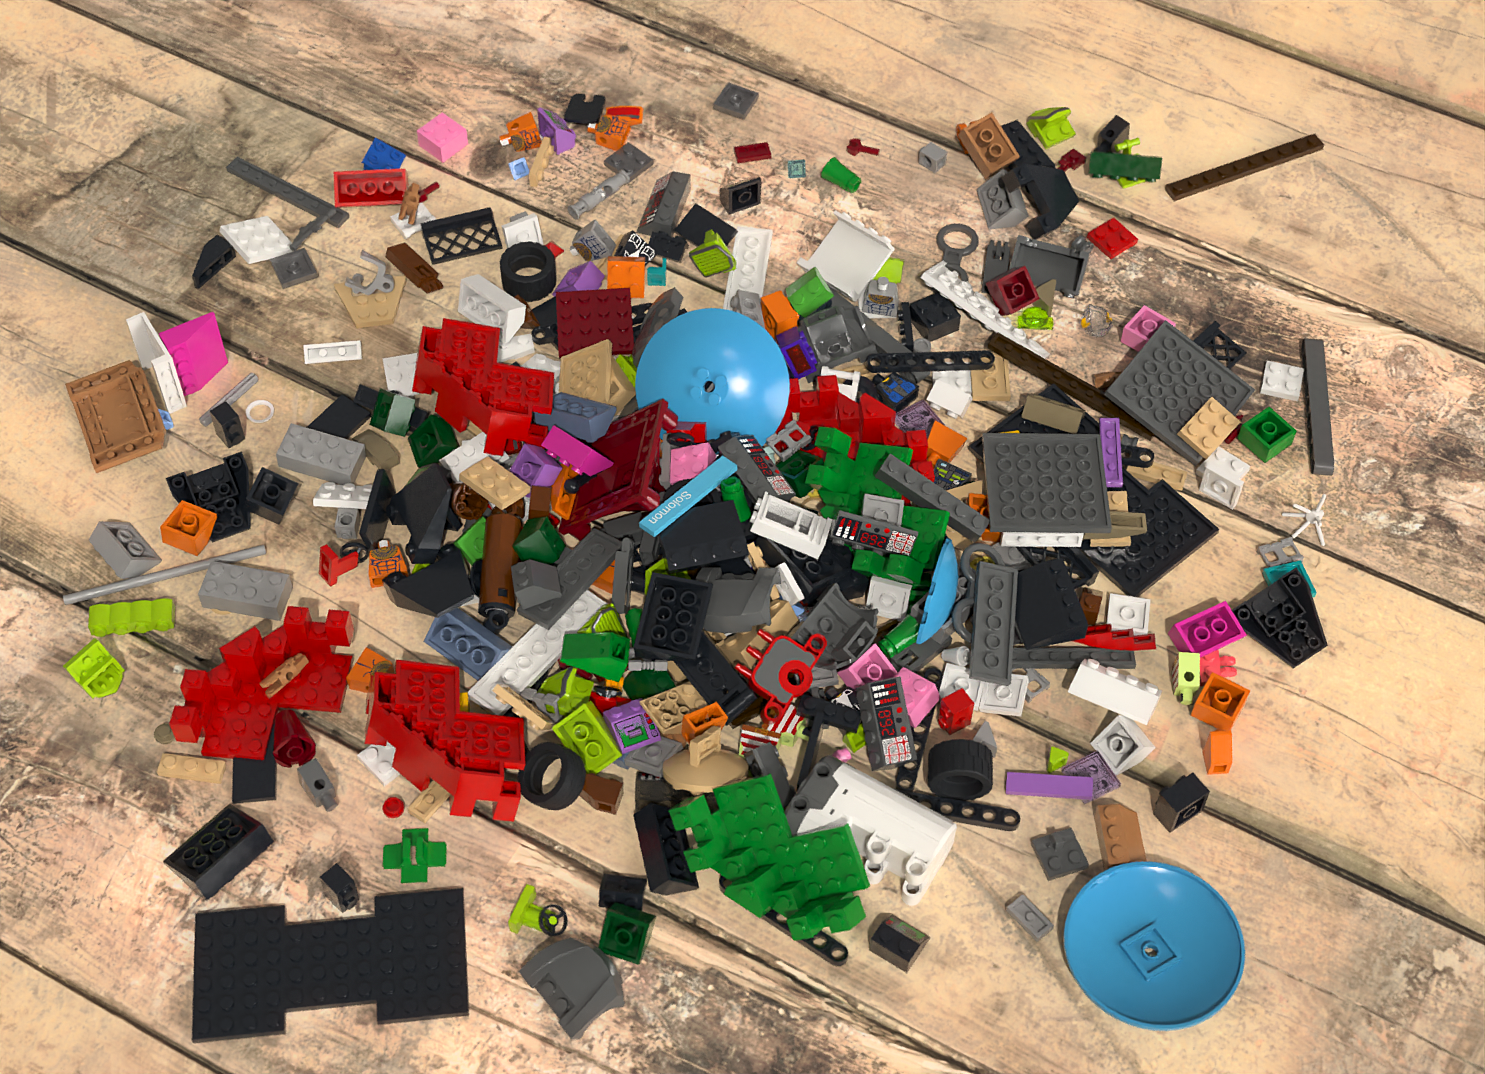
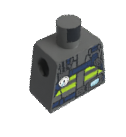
M938 459L934 468V483L947 491L971 483L972 473Z

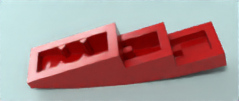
M1111 624L1088 626L1085 638L1073 641L1111 650L1138 651L1156 649L1155 633L1134 636L1133 629L1112 631Z

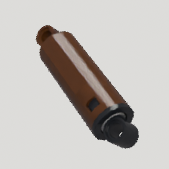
M515 502L505 508L507 513L495 506L492 509V515L488 516L485 521L478 613L485 617L482 625L495 635L499 634L507 626L508 619L515 614L516 594L514 593L511 566L519 563V556L512 545L521 532V521L514 516L517 511ZM492 619L496 620L498 622V625H495Z

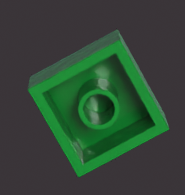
M1267 407L1241 426L1238 440L1266 463L1292 445L1297 430L1272 408Z

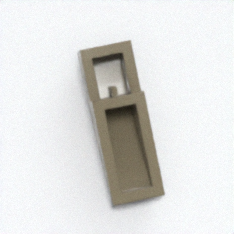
M368 429L352 438L354 442L365 444L367 459L372 465L375 464L378 469H385L387 471L399 464L394 450L372 430Z
M1110 511L1111 533H1084L1083 539H1111L1146 533L1145 513Z

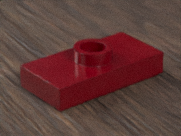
M768 142L734 147L737 164L771 159L772 154Z

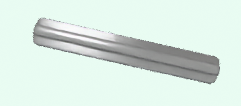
M254 373L248 374L199 418L200 423L205 427L212 423L210 410L225 401L231 406L258 382L257 375Z

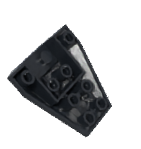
M242 451L224 457V463L189 476H186L184 471L166 478L171 494L178 504L183 500L217 514L210 536L212 543L251 529L250 512L243 509L249 494V469Z
M1297 567L1232 610L1248 636L1293 669L1328 646L1309 584Z

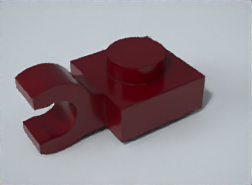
M1073 148L1062 156V159L1058 162L1061 166L1057 169H1062L1064 172L1069 168L1076 170L1086 162L1087 157Z

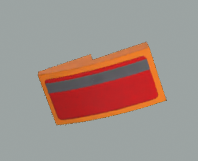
M639 106L607 107L606 115L630 117L632 126L642 124L643 108Z

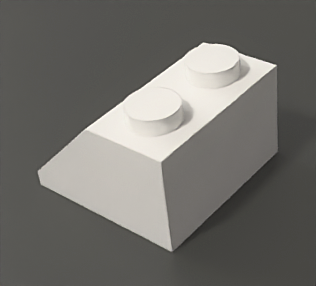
M1118 715L1090 743L1115 775H1119L1142 762L1156 748L1134 720L1123 715Z

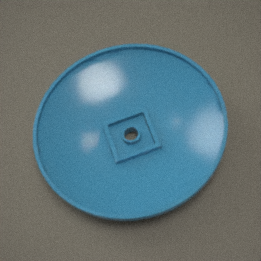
M720 308L698 309L672 319L660 328L648 342L637 368L635 383L636 400L640 410L664 399L668 402V408L678 415V421L706 422L707 441L712 439L716 441L721 438L720 435L722 433L731 431V433H740V436L754 435L760 445L763 446L766 443V439L776 432L784 418L790 395L789 372L779 345L759 323L731 310ZM708 381L713 382L715 385V389L711 393L707 392L704 387ZM661 428L659 437L663 440V434H667V431Z
M1144 861L1131 862L1112 867L1098 874L1075 897L1068 911L1064 926L1066 960L1081 990L1105 1013L1121 1022L1138 1028L1154 1031L1180 1030L1208 1020L1228 1003L1235 993L1243 974L1245 964L1243 934L1239 922L1226 900L1200 877L1169 864ZM1152 948L1156 951L1157 955L1150 957L1145 953V949Z

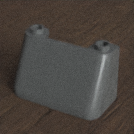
M1018 235L1009 270L1025 265L1034 285L1041 286L1055 279V290L1064 292L1065 297L1074 299L1075 295L1079 296L1091 253L1077 251L1076 249L1036 239L1032 240L1031 238Z

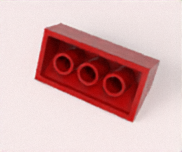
M405 168L334 172L335 208L402 205L404 192L406 189L408 190V173Z

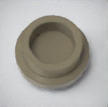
M161 724L154 731L156 741L161 744H169L175 738L169 724Z

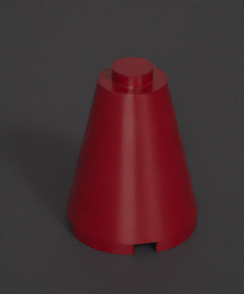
M280 711L275 716L273 746L275 761L280 766L292 768V765L295 764L302 766L311 761L316 754L315 741L294 711Z

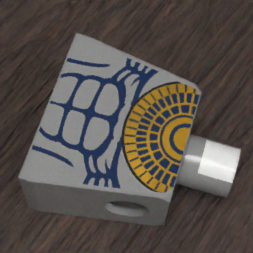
M595 219L576 233L572 246H570V252L573 256L580 254L585 261L589 262L611 256L616 243Z
M886 277L871 280L864 297L862 312L897 317L899 307L897 284L889 282Z

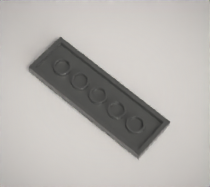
M593 528L557 566L562 596L524 610L520 605L517 608L518 615L550 630L615 560L616 551L622 550V541Z
M983 561L977 563L969 670L970 679L1003 686L1011 684L1018 569Z

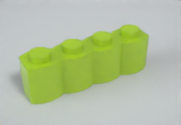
M172 599L140 600L132 603L118 602L111 605L96 604L89 607L88 628L91 635L97 637H104L112 633L125 635L133 631L138 633H146L151 630L167 631L174 628L175 606Z

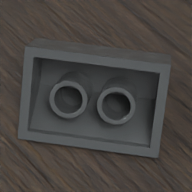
M771 742L744 753L743 755L752 776L757 777L771 773L782 807L788 806L796 791L787 781L788 773L786 768L780 765L778 760L779 752L776 746H772Z

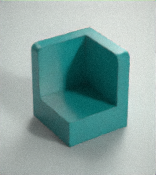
M663 258L662 267L647 268L648 286H666V258Z

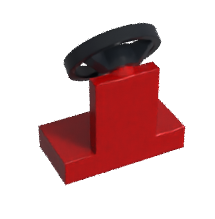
M786 409L776 434L786 429L785 425L793 420L792 410ZM796 421L797 425L811 437L809 446L802 449L805 451L814 449L816 446L815 442L812 443V441L815 439V434L819 427ZM798 430L789 434L795 441H799L804 437ZM779 441L774 447L781 452L784 442Z
M678 421L674 429L667 431V433L671 434L667 435L666 441L674 446L686 447L692 446L694 443L707 442L706 422Z
M357 542L343 545L340 549L341 559L339 560L338 556L327 544L320 547L319 575L330 587L337 584L338 576L358 567V563H362L368 558V549L365 545ZM348 547H358L357 549H351L348 552H343V550ZM363 549L366 555L360 559V551Z
M598 685L593 687L595 692H591L589 701L593 702L602 717H604V711L632 701V699L616 697L621 696L623 690Z

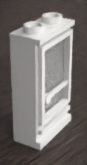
M766 491L762 499L758 497L754 506L757 512L753 511L749 521L753 523L750 531L818 559L825 546L832 519L817 516L815 513L768 495Z

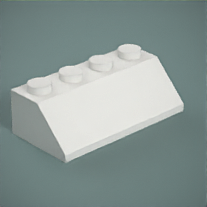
M479 274L462 278L458 312L475 324L500 328L499 340L504 344L508 343L524 323L526 305Z
M1084 659L1077 670L1068 693L1147 725L1155 711L1162 690H1159L1154 684L1142 683L1132 675L1125 676L1113 667L1106 668L1101 666L1096 660Z

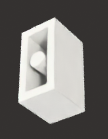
M936 379L926 400L930 403L929 407L937 411L943 409L947 411L946 415L957 419V417L963 419L973 398L970 394Z

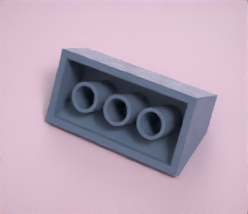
M560 392L553 396L551 415L534 413L536 425L547 426L548 431L554 425L574 438L584 439L586 442H595L606 434L617 409L616 406Z
M459 608L439 618L435 617L423 641L477 681L512 648L511 645Z

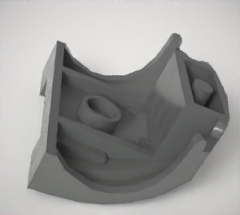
M675 287L662 293L649 308L632 351L633 365L638 368L645 347L655 333L666 323L678 316L684 297Z
M842 305L820 310L802 319L800 326L797 327L799 332L803 330L818 362L815 364L817 371L805 376L808 383L816 381L817 376H821L822 366L832 369L843 363L851 362L856 358H859L860 362L863 363L867 361L869 355L878 354L858 306L844 308ZM796 353L797 357L800 358L802 354Z
M701 568L695 580L713 584L704 623L705 631L741 633L751 631L752 626L761 624L771 625L770 595L774 584H781L779 568H759L756 575L751 573L743 575L727 573L722 575L721 568Z
M834 583L826 587L817 598L818 602L802 622L787 635V637L793 639L801 646L812 635H823L826 638L827 646L814 666L830 671L853 663L869 649L878 631L876 625L878 620L877 614L879 613L877 608L863 610L854 606L845 599L839 589V585ZM811 641L814 649H820L817 641Z
M570 937L549 945L537 953L518 971L531 988H535L560 1019L558 1023L571 1039L580 1040L586 1029L596 1018L610 1009L624 1007L625 1005L622 989L623 980L611 959L597 946L578 938Z

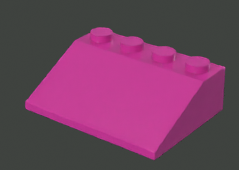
M214 312L159 333L161 341L172 357L184 397L201 390L228 364Z

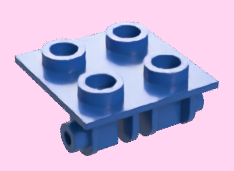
M375 138L361 163L364 164V170L399 169L406 155Z

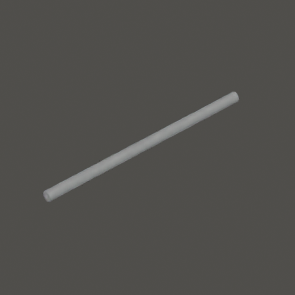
M264 545L63 595L64 604L69 605L206 570L209 568L211 561L230 564L265 555L266 550Z

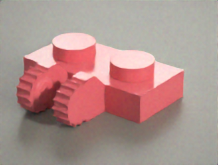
M1219 650L1201 657L1199 685L1204 687L1212 672L1222 677L1236 676L1237 669L1234 667H1223L1220 669V666L1235 665V658L1233 656H1222L1219 658Z

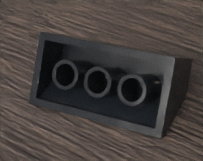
M649 803L633 816L650 892L667 896L697 890L699 885L696 872H690L684 855V851L690 847L686 829L675 830L669 813L671 808Z

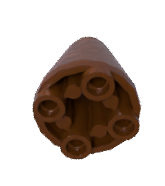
M463 482L449 483L452 488L449 505L455 514L466 520H478L482 517L489 501Z

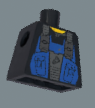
M896 372L891 373L886 378L878 373L872 380L877 389L876 400L896 411V415L918 398L919 385Z

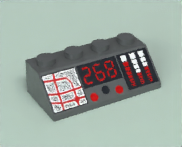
M673 171L656 181L637 233L651 236L652 231L657 233L658 231H663L673 237L674 229L677 227L691 190L690 174Z
M754 435L734 436L718 446L720 457L723 455L737 465V471L733 475L740 479L744 491L754 505L758 497L762 499L765 491L768 492V495L784 501H788L796 496L794 490Z
M839 510L833 516L828 540H832L834 545L844 546V544L852 546L851 549L853 550L865 549L881 556L896 554L910 557L918 531Z
M901 677L875 681L856 688L872 771L892 770L917 760Z

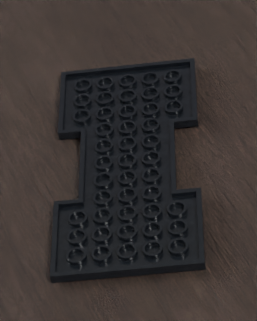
M1054 383L1038 394L1039 396L1082 409ZM1025 405L987 432L1001 433L1019 430V433L1037 431L1050 434H1072L1022 418ZM1085 412L1077 434H1100L1099 423ZM980 437L969 446V451L984 464L982 437ZM1122 467V487H1107V491H1127L1128 512L1145 513L1147 532L1130 536V546L1090 547V539H1084L1081 547L1078 548L1096 568L1127 596L1139 597L1217 535L1219 528L1163 479L1148 490Z
M463 888L374 896L375 917L286 925L285 905L195 914L192 1009L193 1044L286 1034V1013L376 1004L378 1025L469 1016Z

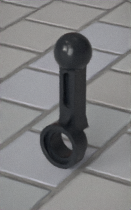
M583 472L582 475L579 474L573 479L566 480L564 490L568 494H576L581 486L597 477V473L589 476Z

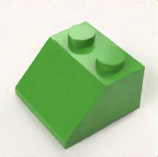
M813 267L786 288L788 300L795 311L804 318L834 297V294L816 267Z

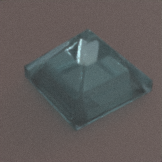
M805 159L787 161L788 178L806 177Z

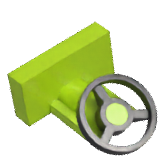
M526 884L508 921L509 930L518 934L522 925L544 932L548 936L562 934L568 923L564 909L554 904L544 908L533 905L536 898L535 887ZM549 907H553L558 909L561 913L556 915L555 912H552L547 909ZM563 916V927L558 933H555V927L559 923V918Z

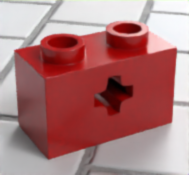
M963 688L941 699L938 724L949 735L971 724L975 703Z

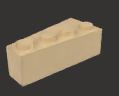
M776 599L770 602V626L765 624L752 626L751 631L736 633L734 636L727 638L724 644L719 647L734 667L737 663L744 665L751 671L755 667L758 660L746 652L747 647L751 646L764 653L769 645L768 642L757 634L759 629L767 631L774 637L786 636L799 622L788 601Z

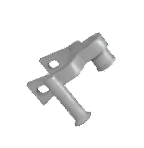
M362 250L360 258L377 265L378 273L374 280L366 287L361 285L363 282L361 274H355L353 280L347 277L345 279V286L352 288L354 293L362 292L366 295L372 294L376 288L385 293L391 292L394 288V280L391 275L385 274L386 264Z

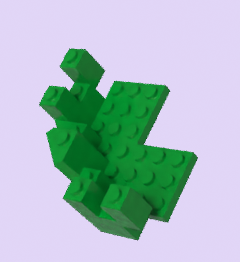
M819 427L815 446L827 452L824 466L809 465L805 484L818 490L826 505L820 510L825 519H833V516L839 510L861 516L864 494L901 500L902 495L876 478L875 474L889 454L910 466L913 450L907 447L860 443L856 461L847 457L852 440L851 437L836 428ZM903 506L901 527L918 531L910 557L896 554L881 556L865 549L853 550L851 549L852 546L844 544L849 547L854 556L852 569L869 578L877 576L909 584L914 588L915 584H920L923 570L935 571L950 513L944 510Z
M771 773L713 788L719 808L709 810L705 796L700 795L687 798L669 810L675 830L691 828L696 840L694 845L684 851L690 872L711 868L733 882L726 887L724 895L758 918L763 917L771 909L787 918L786 921L793 941L812 938L824 927H829L831 934L848 931L866 917L860 897L854 896L852 892L865 890L870 887V883L849 823L792 835Z

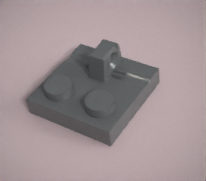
M1072 828L1057 831L1031 841V846L1048 881L1088 869L1089 863Z

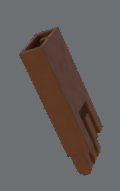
M401 243L387 248L385 257L417 288H421L426 294L443 289V284L437 279L438 272L408 244Z

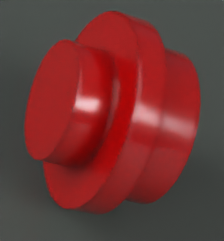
M390 797L383 804V813L388 818H397L403 814L404 804L400 799Z

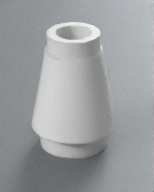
M966 646L944 649L941 656L943 661L964 667L970 664L971 650Z

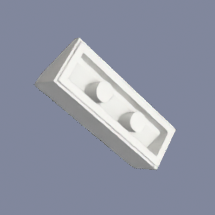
M360 340L303 345L305 364L362 359Z

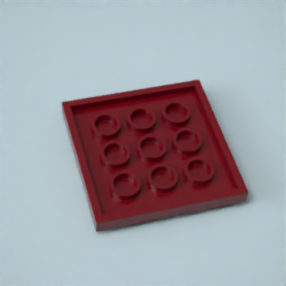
M630 288L556 292L559 359L607 339L612 342V355L632 354L634 340Z

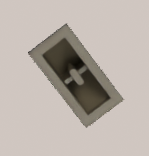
M1055 279L1036 288L1040 299L1032 303L1046 319L1051 318L1056 287Z

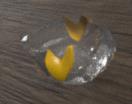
M1089 304L1081 316L1082 328L1092 337H1104L1113 326L1112 318L1109 317V313L1102 307Z

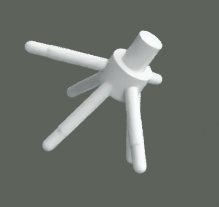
M1326 494L1322 495L1316 509L1309 510L1294 503V508L1306 513H1282V516L1305 517L1307 520L1292 534V538H1295L1311 523L1316 526L1321 545H1325L1320 526L1322 525L1321 519L1324 515L1321 507Z

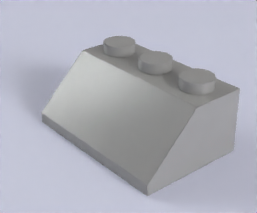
M1004 169L976 189L989 229L1015 227L1029 217L1020 189L1009 193L1001 178L1008 173Z
M99 521L89 538L94 549L111 566L115 574L122 579L141 576L162 561L129 522Z

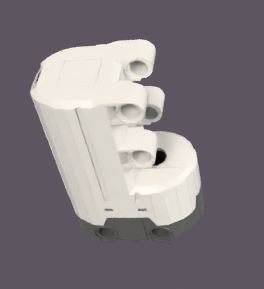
M832 755L824 756L819 760L811 773L801 783L797 793L784 812L792 835L849 823L859 854L867 858L864 869L869 883H879L887 871L903 878L905 882L901 897L903 902L909 906L918 904L951 850L957 829L956 823ZM870 869H876V870H878V872L873 873V872H871V871H869V870H870ZM908 890H914V891L917 892V893H916V894H910V893H908L907 891H908Z

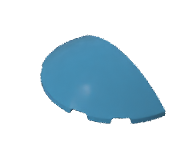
M946 538L937 561L916 644H922L942 627L955 604L958 590V563L950 538Z

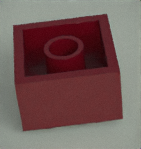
M1025 265L1014 267L986 282L990 295L1001 316L1011 315L1040 299Z

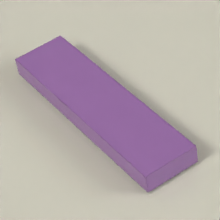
M1099 418L1107 487H1122L1119 418Z
M1007 772L1006 794L1092 800L1093 777Z

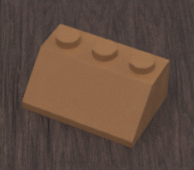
M992 112L963 128L958 135L985 179L997 174L1020 157Z
M1120 804L1098 805L1094 821L1104 871L1121 864L1147 862L1137 812Z

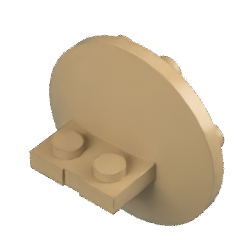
M712 726L702 735L691 740L689 749L680 751L666 759L662 767L663 777L672 785L673 789L687 790L693 795L713 792V788L745 780L748 777L749 769L747 761L742 756L721 749V727Z

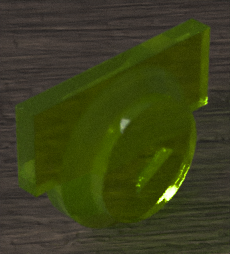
M1029 307L1023 312L1022 316H1018V328L1053 330V317H1048L1047 312L1040 307Z

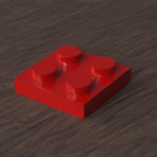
M1115 218L1087 233V239L1109 259H1113L1138 242V238Z

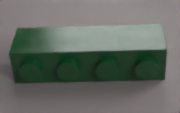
M1091 151L1089 174L1096 178L1110 175V179H1120V176L1128 177L1127 180L1138 181V178H1145L1147 182H1156V179H1160L1162 157Z

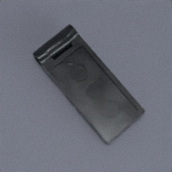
M1018 120L1001 125L1020 156L1007 166L1010 170L1024 164L1056 168L1054 162ZM1026 186V187H1025L1026 191H1027L1029 194H1031L1030 191H1029V189H1028V187Z
M704 629L696 661H674L708 705L715 702L719 704L728 716V720L725 723L726 726L759 698Z

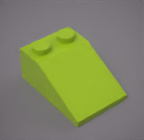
M592 701L583 704L552 727L563 745L573 750L582 758L587 774L599 773L622 756L604 718Z

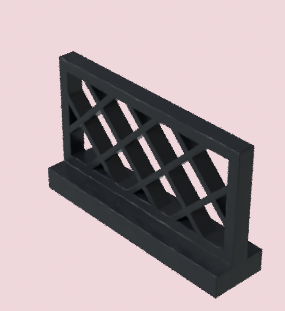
M491 207L420 223L422 237L432 265L502 249ZM491 224L489 232L481 229L482 225ZM471 228L475 231L470 236L466 233H463L464 230ZM451 232L457 234L454 240L446 237V235ZM478 232L486 235L483 241L474 238ZM436 236L440 239L434 244L428 238ZM460 236L468 239L465 245L457 242ZM490 237L496 240L497 244L488 245L486 241ZM443 240L450 243L447 249L439 246ZM471 242L479 244L477 249H471L468 246ZM454 245L462 249L460 253L455 254L451 252ZM436 250L444 253L439 258H434L433 254Z
M1214 321L1193 342L1202 349H1212L1213 355L1211 356L1217 360L1226 361L1227 368L1230 370L1247 352L1219 329L1221 325ZM1218 336L1224 341V345L1215 344V338ZM1216 349L1225 350V356H1218ZM1229 350L1236 351L1239 354V356H1230Z
M1015 546L1032 566L1045 561L1046 556L1056 559L1063 558L1069 565L1066 568L1074 589L1085 584L1087 586L1094 584L1099 574V570L1078 547H1053L1057 552L1055 553L1047 551V547L1039 549ZM1032 553L1043 555L1042 560L1034 558ZM1072 573L1077 574L1081 580L1073 579Z

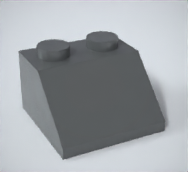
M527 560L511 566L514 593L523 610L562 596L557 567L534 560Z

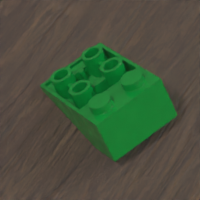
M612 632L564 634L560 662L585 670L588 673L602 676L605 679L619 682L628 665L630 639Z

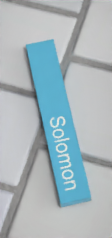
M722 455L639 522V527L655 537L721 484L722 480L727 479L736 472L737 465Z

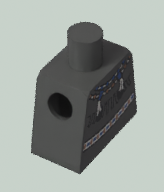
M314 758L297 768L299 783L317 808L323 805L327 812L334 810L338 806L334 800L336 797L335 789L318 760Z

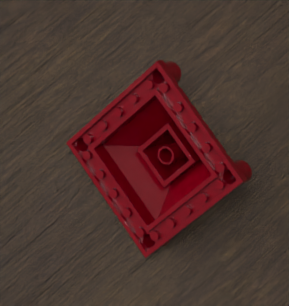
M661 399L611 423L606 434L595 442H586V440L581 439L583 444L614 464L601 473H597V477L579 488L575 496L569 520L561 518L558 532L562 535L570 534L578 541H582L591 532V526L588 524L591 521L623 511H651L659 506V493H666V489L659 482V475L661 474V438L659 435L661 428L668 431L674 429L678 424V415L668 408L666 400Z

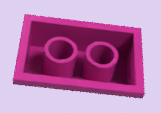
M554 425L541 444L548 449L546 452L548 455L555 459L559 456L560 459L558 461L567 467L572 464L571 469L580 475L584 472L592 476L612 467L614 464Z
M1226 601L1174 624L1168 632L1169 637L1179 652L1200 653V658L1247 636Z

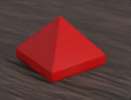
M552 240L545 245L552 251L554 258L564 252Z

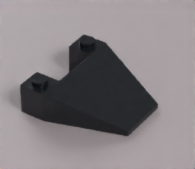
M1024 164L1012 169L1001 177L1009 193L1026 186L1028 187L1042 214L1026 225L1032 238L1036 240L1047 236L1059 228L1079 202L1071 183L1062 169Z
M433 464L396 493L386 508V515L389 517L392 525H406L411 534L410 540L405 547V553L412 564H433L440 550L452 488L439 464Z
M453 543L447 544L440 548L437 555L438 561L408 577L400 571L390 573L382 580L390 601L397 607L439 618L473 600L474 596L469 571L461 550Z

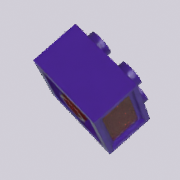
M797 326L776 336L779 347L795 378L799 380L817 371L815 364L818 362L803 330L799 332Z

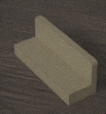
M1031 393L1027 396L1022 418L1077 434L1081 419L1084 418L1086 410Z

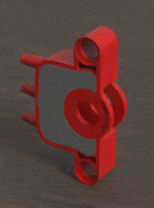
M759 629L757 634L769 643L764 653L751 646L747 647L746 652L758 660L752 671L739 663L736 664L735 669L748 678V684L754 692L768 700L760 713L761 720L765 724L772 725L782 717L793 698L803 695L810 688L813 681L811 670L827 646L826 638L823 635L814 634L801 646L787 636L774 637L767 631ZM811 641H817L820 649H814ZM788 673H794L799 677V685H792L788 681ZM767 709L774 710L776 718H770L767 715Z

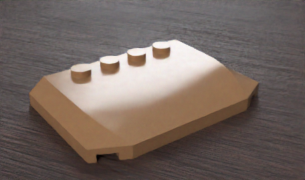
M130 360L65 384L96 473L162 449L166 434L163 420L144 370L140 367L137 368Z

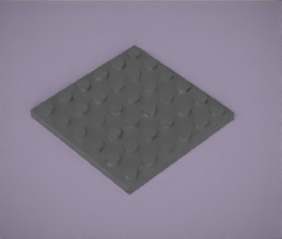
M1165 320L1104 395L1196 466L1203 457L1179 437L1177 433L1211 397L1235 416L1255 389Z
M982 434L990 532L1111 533L1112 525L1100 434Z

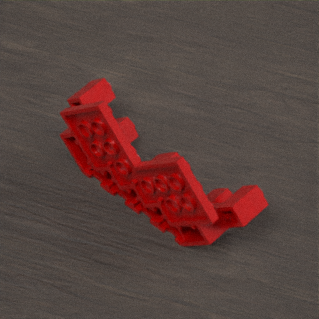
M443 318L442 329L422 326L412 392L431 395L433 388L438 393L435 412L459 433L466 431L468 419L486 434L483 453L503 456L507 439L524 441L525 444L539 446L545 450V447L541 444L547 436L548 427L530 423L532 412L551 415L554 372L497 363L500 328Z
M836 375L817 376L816 391L800 392L798 378L790 379V395L787 409L792 410V413H797L799 422L811 426L836 428L851 437L852 440L847 457L856 461L860 443L911 448L913 454L910 467L934 482L935 475L932 461L926 460L928 441L925 430L906 431L905 433L895 427L896 411L867 393L860 397L859 404L839 392ZM818 431L815 434V439L812 441V443L816 441ZM785 443L783 445V452L789 448ZM801 447L798 449L823 458L825 462L827 452L818 447L809 451H805ZM902 495L901 500H904V506L912 507L911 501Z
M288 606L283 622L284 625L262 638L260 631L254 626L220 647L219 650L224 662L212 670L206 672L185 669L180 685L185 703L184 706L174 705L169 722L176 741L198 743L199 737L205 738L201 749L202 756L264 760L273 724L275 723V716L278 714L279 708L341 713L348 685L346 677L352 669L354 660L353 656L335 654L336 646L350 647L354 627L350 611L329 609L326 623L312 622L309 608ZM298 653L305 655L309 662L301 669V672L275 695L268 698L265 694L267 688H262L259 683L290 657H294Z
M396 659L395 674L375 672L374 676L371 675L366 697L365 714H368L365 726L364 744L386 746V743L389 742L396 748L392 767L421 792L428 788L430 778H432L451 794L450 815L471 817L476 800L493 801V820L514 822L521 799L520 782L504 781V768L524 770L523 718L460 711L459 667Z

